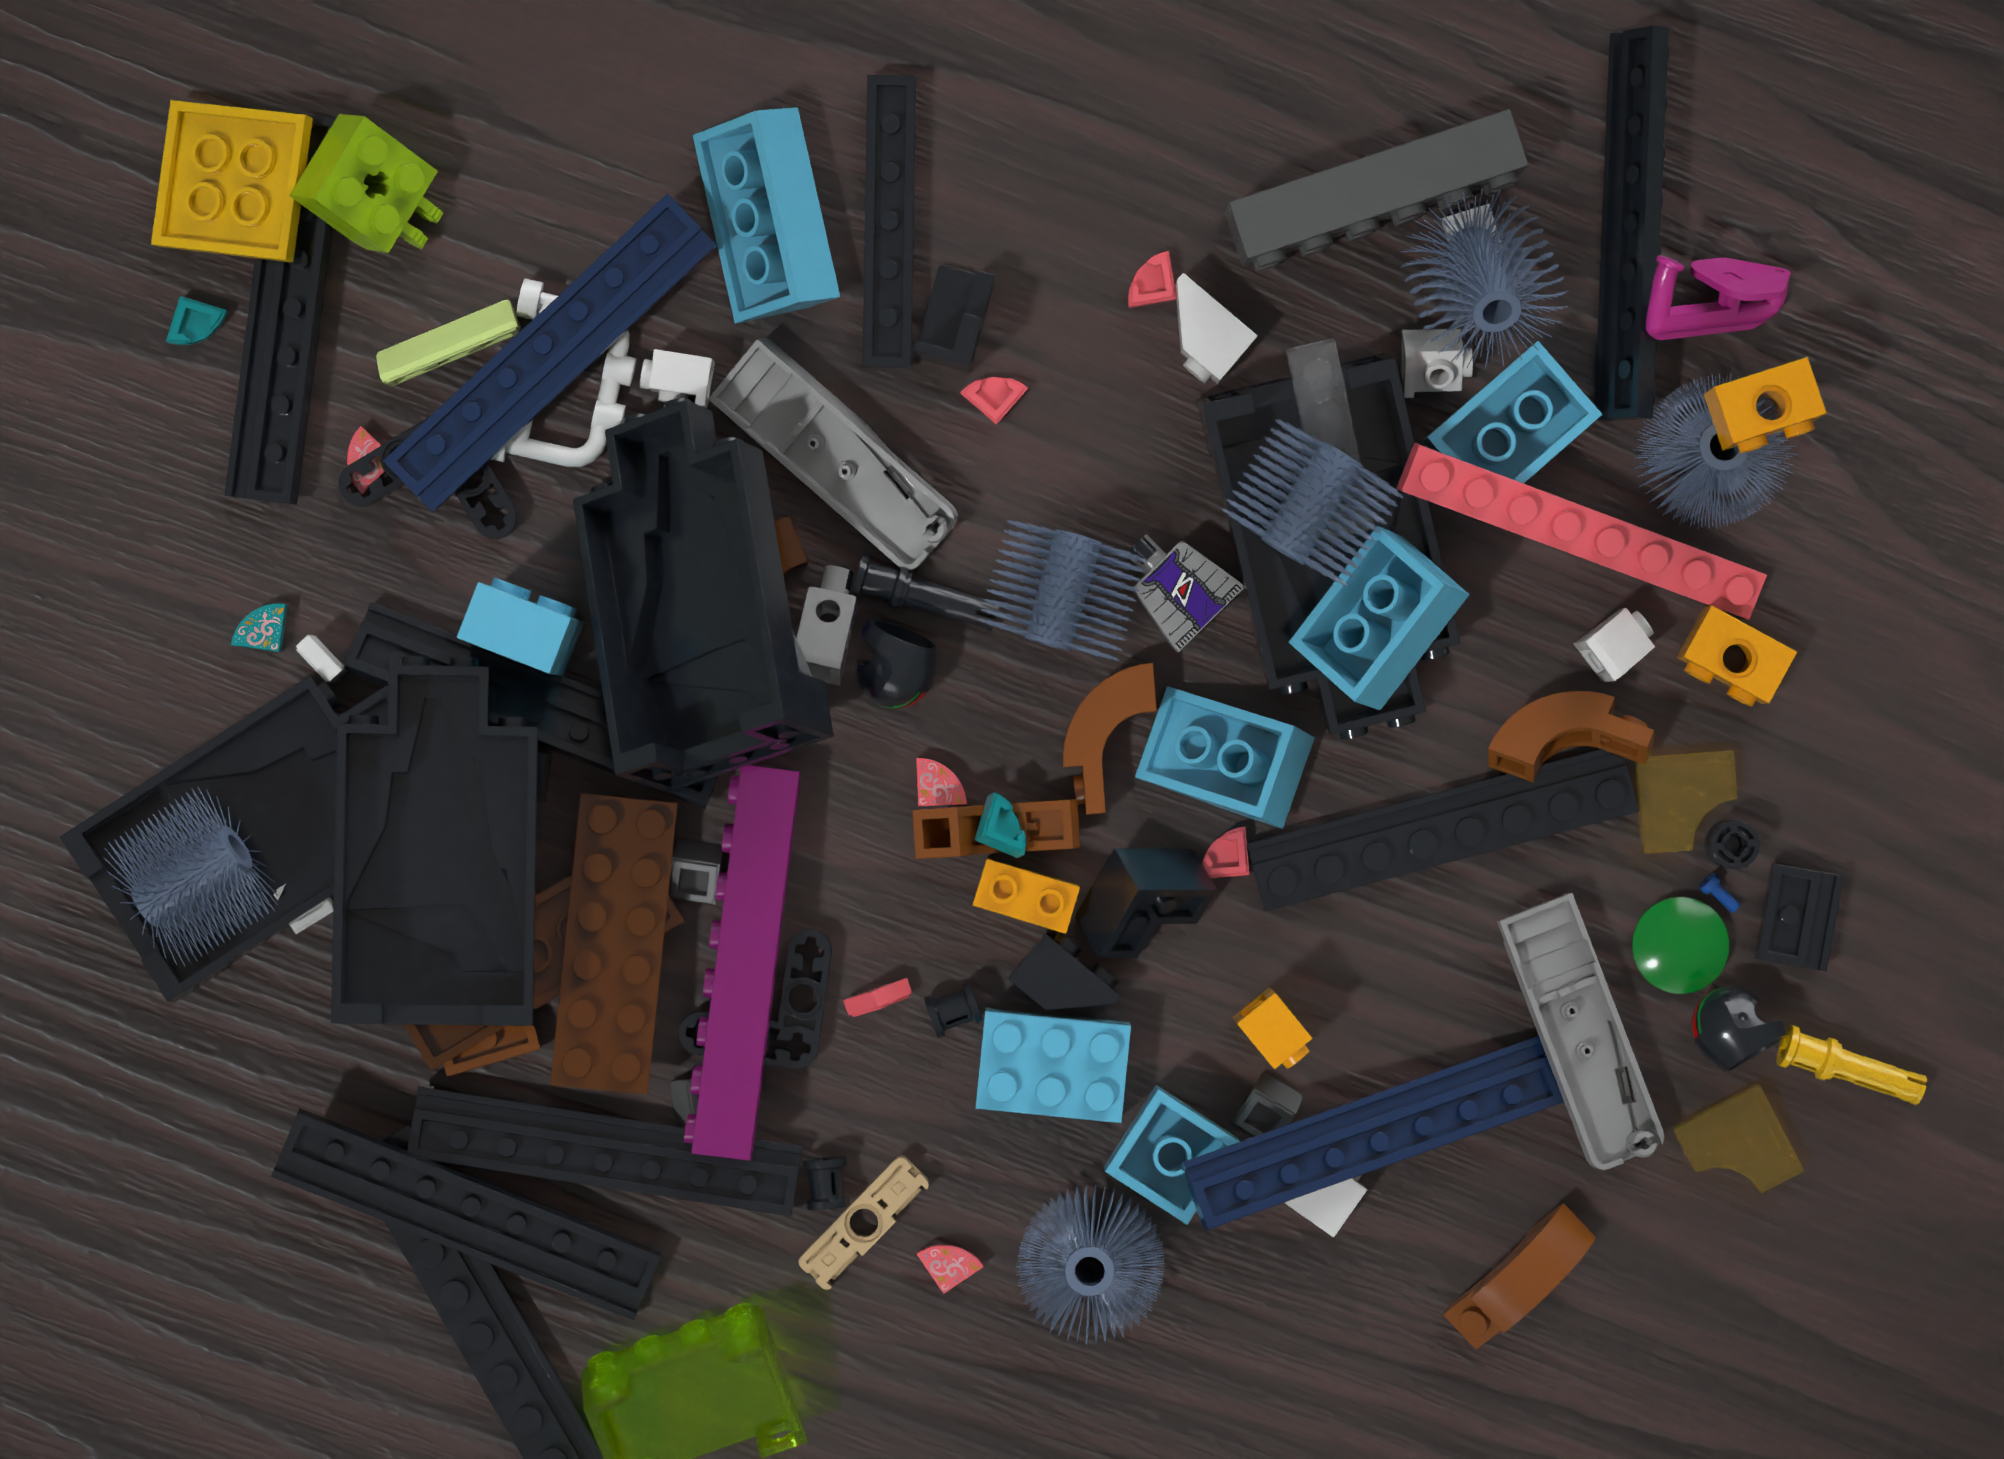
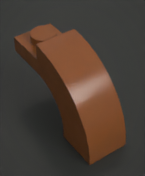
M1153 663L1129 667L1102 681L1084 698L1070 721L1063 746V767L1082 766L1083 775L1073 776L1074 794L1078 805L1085 804L1086 814L1106 813L1102 754L1110 733L1120 722L1132 715L1157 711Z
M1591 691L1556 693L1529 703L1518 710L1502 725L1488 748V767L1534 783L1540 768L1547 759L1563 749L1574 746L1596 747L1646 765L1653 749L1654 730L1648 728L1647 724L1638 718L1623 715L1620 718L1614 716V696Z
M1077 799L1011 803L1013 806L1012 811L1019 821L1021 830L1025 831V851L1080 848ZM985 805L912 810L916 859L961 857L1004 852L975 840Z
M1562 1203L1531 1227L1523 1240L1508 1257L1485 1278L1451 1303L1443 1313V1316L1477 1350L1500 1331L1504 1334L1535 1308L1577 1265L1592 1246L1596 1237Z

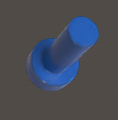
M1715 872L1709 874L1700 883L1699 889L1704 894L1712 893L1731 913H1734L1740 907V904L1719 884L1721 878Z

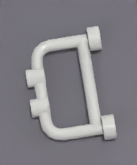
M524 278L518 299L516 316L533 320L558 296L544 293L543 282ZM629 331L625 332L608 350L598 399L593 413L590 435L583 446L570 448L530 439L532 420L491 460L504 462L508 453L566 467H582L593 463L606 447L605 430L622 424L626 405L617 404L620 385L631 386L636 365V358L627 356Z

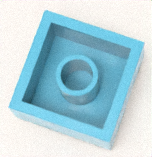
M1156 1085L1105 1163L1104 1170L1188 1225L1197 1209L1188 1187L1185 1172L1182 1171L1180 1164L1240 1141L1238 1137Z

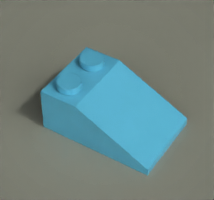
M1167 686L1135 777L1227 811L1283 829L1315 737L1293 725Z

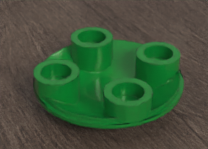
M1674 897L1656 903L1641 914L1633 934L1632 952L1636 966L1647 982L1669 993L1687 994L1705 988L1720 975L1729 954V938L1722 919L1707 904L1692 898Z

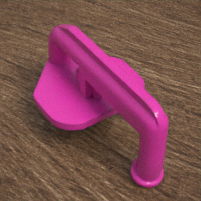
M1659 255L1656 258L1658 265L1652 282L1646 317V330L1650 336L1657 340H1667L1754 329L1776 315L1783 306L1787 296L1791 272L1784 268L1731 258L1697 260L1691 263L1690 274L1719 291L1718 302L1671 307L1676 278L1679 271L1684 270V265L1671 258Z

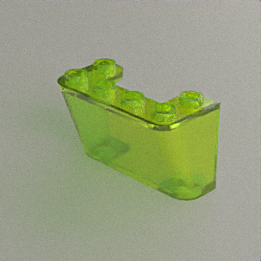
M750 1303L737 1304L728 1309L725 1314L708 1320L695 1319L681 1326L679 1330L662 1336H646L638 1340L634 1346L617 1352H600L588 1360L587 1366L582 1371L583 1410L604 1459H692L757 1436L758 1450L761 1458L808 1442L806 1428L765 1311L762 1307L752 1306ZM792 1430L786 1436L772 1439L778 1433Z

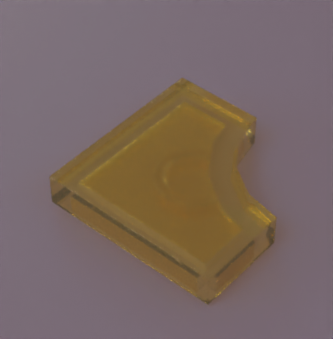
M1734 750L1650 756L1646 765L1635 761L1642 854L1693 850L1695 831L1704 815L1720 803L1737 799Z
M1759 1084L1672 1128L1693 1171L1696 1173L1711 1168L1732 1169L1746 1176L1760 1193H1764L1804 1172Z

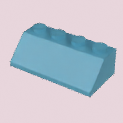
M798 107L753 111L692 135L734 323H743L801 310L839 298L840 293Z

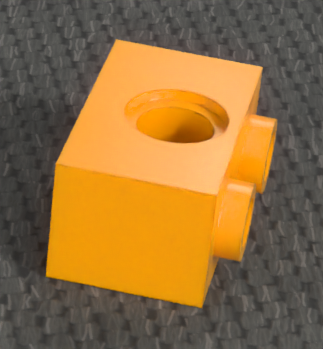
M1808 357L1715 386L1704 394L1722 450L1738 446L1740 454L1768 445L1767 436L1784 431L1786 439L1815 430L1813 421L1827 414ZM1758 397L1768 398L1775 404L1777 410L1775 420H1766L1759 415L1756 408Z
M1710 605L1705 606L1676 658L1687 663L1684 671L1707 684H1710L1712 679L1715 678L1730 686L1726 693L1728 696L1749 707H1753L1755 701L1761 704L1770 703L1797 652ZM1731 645L1741 648L1746 658L1744 667L1737 673L1730 672L1723 663V654Z
M987 857L973 906L1066 934L1080 886Z
M1270 987L1232 1017L1274 1069L1281 1064L1286 1069H1289L1309 1052L1305 1044L1312 1037Z

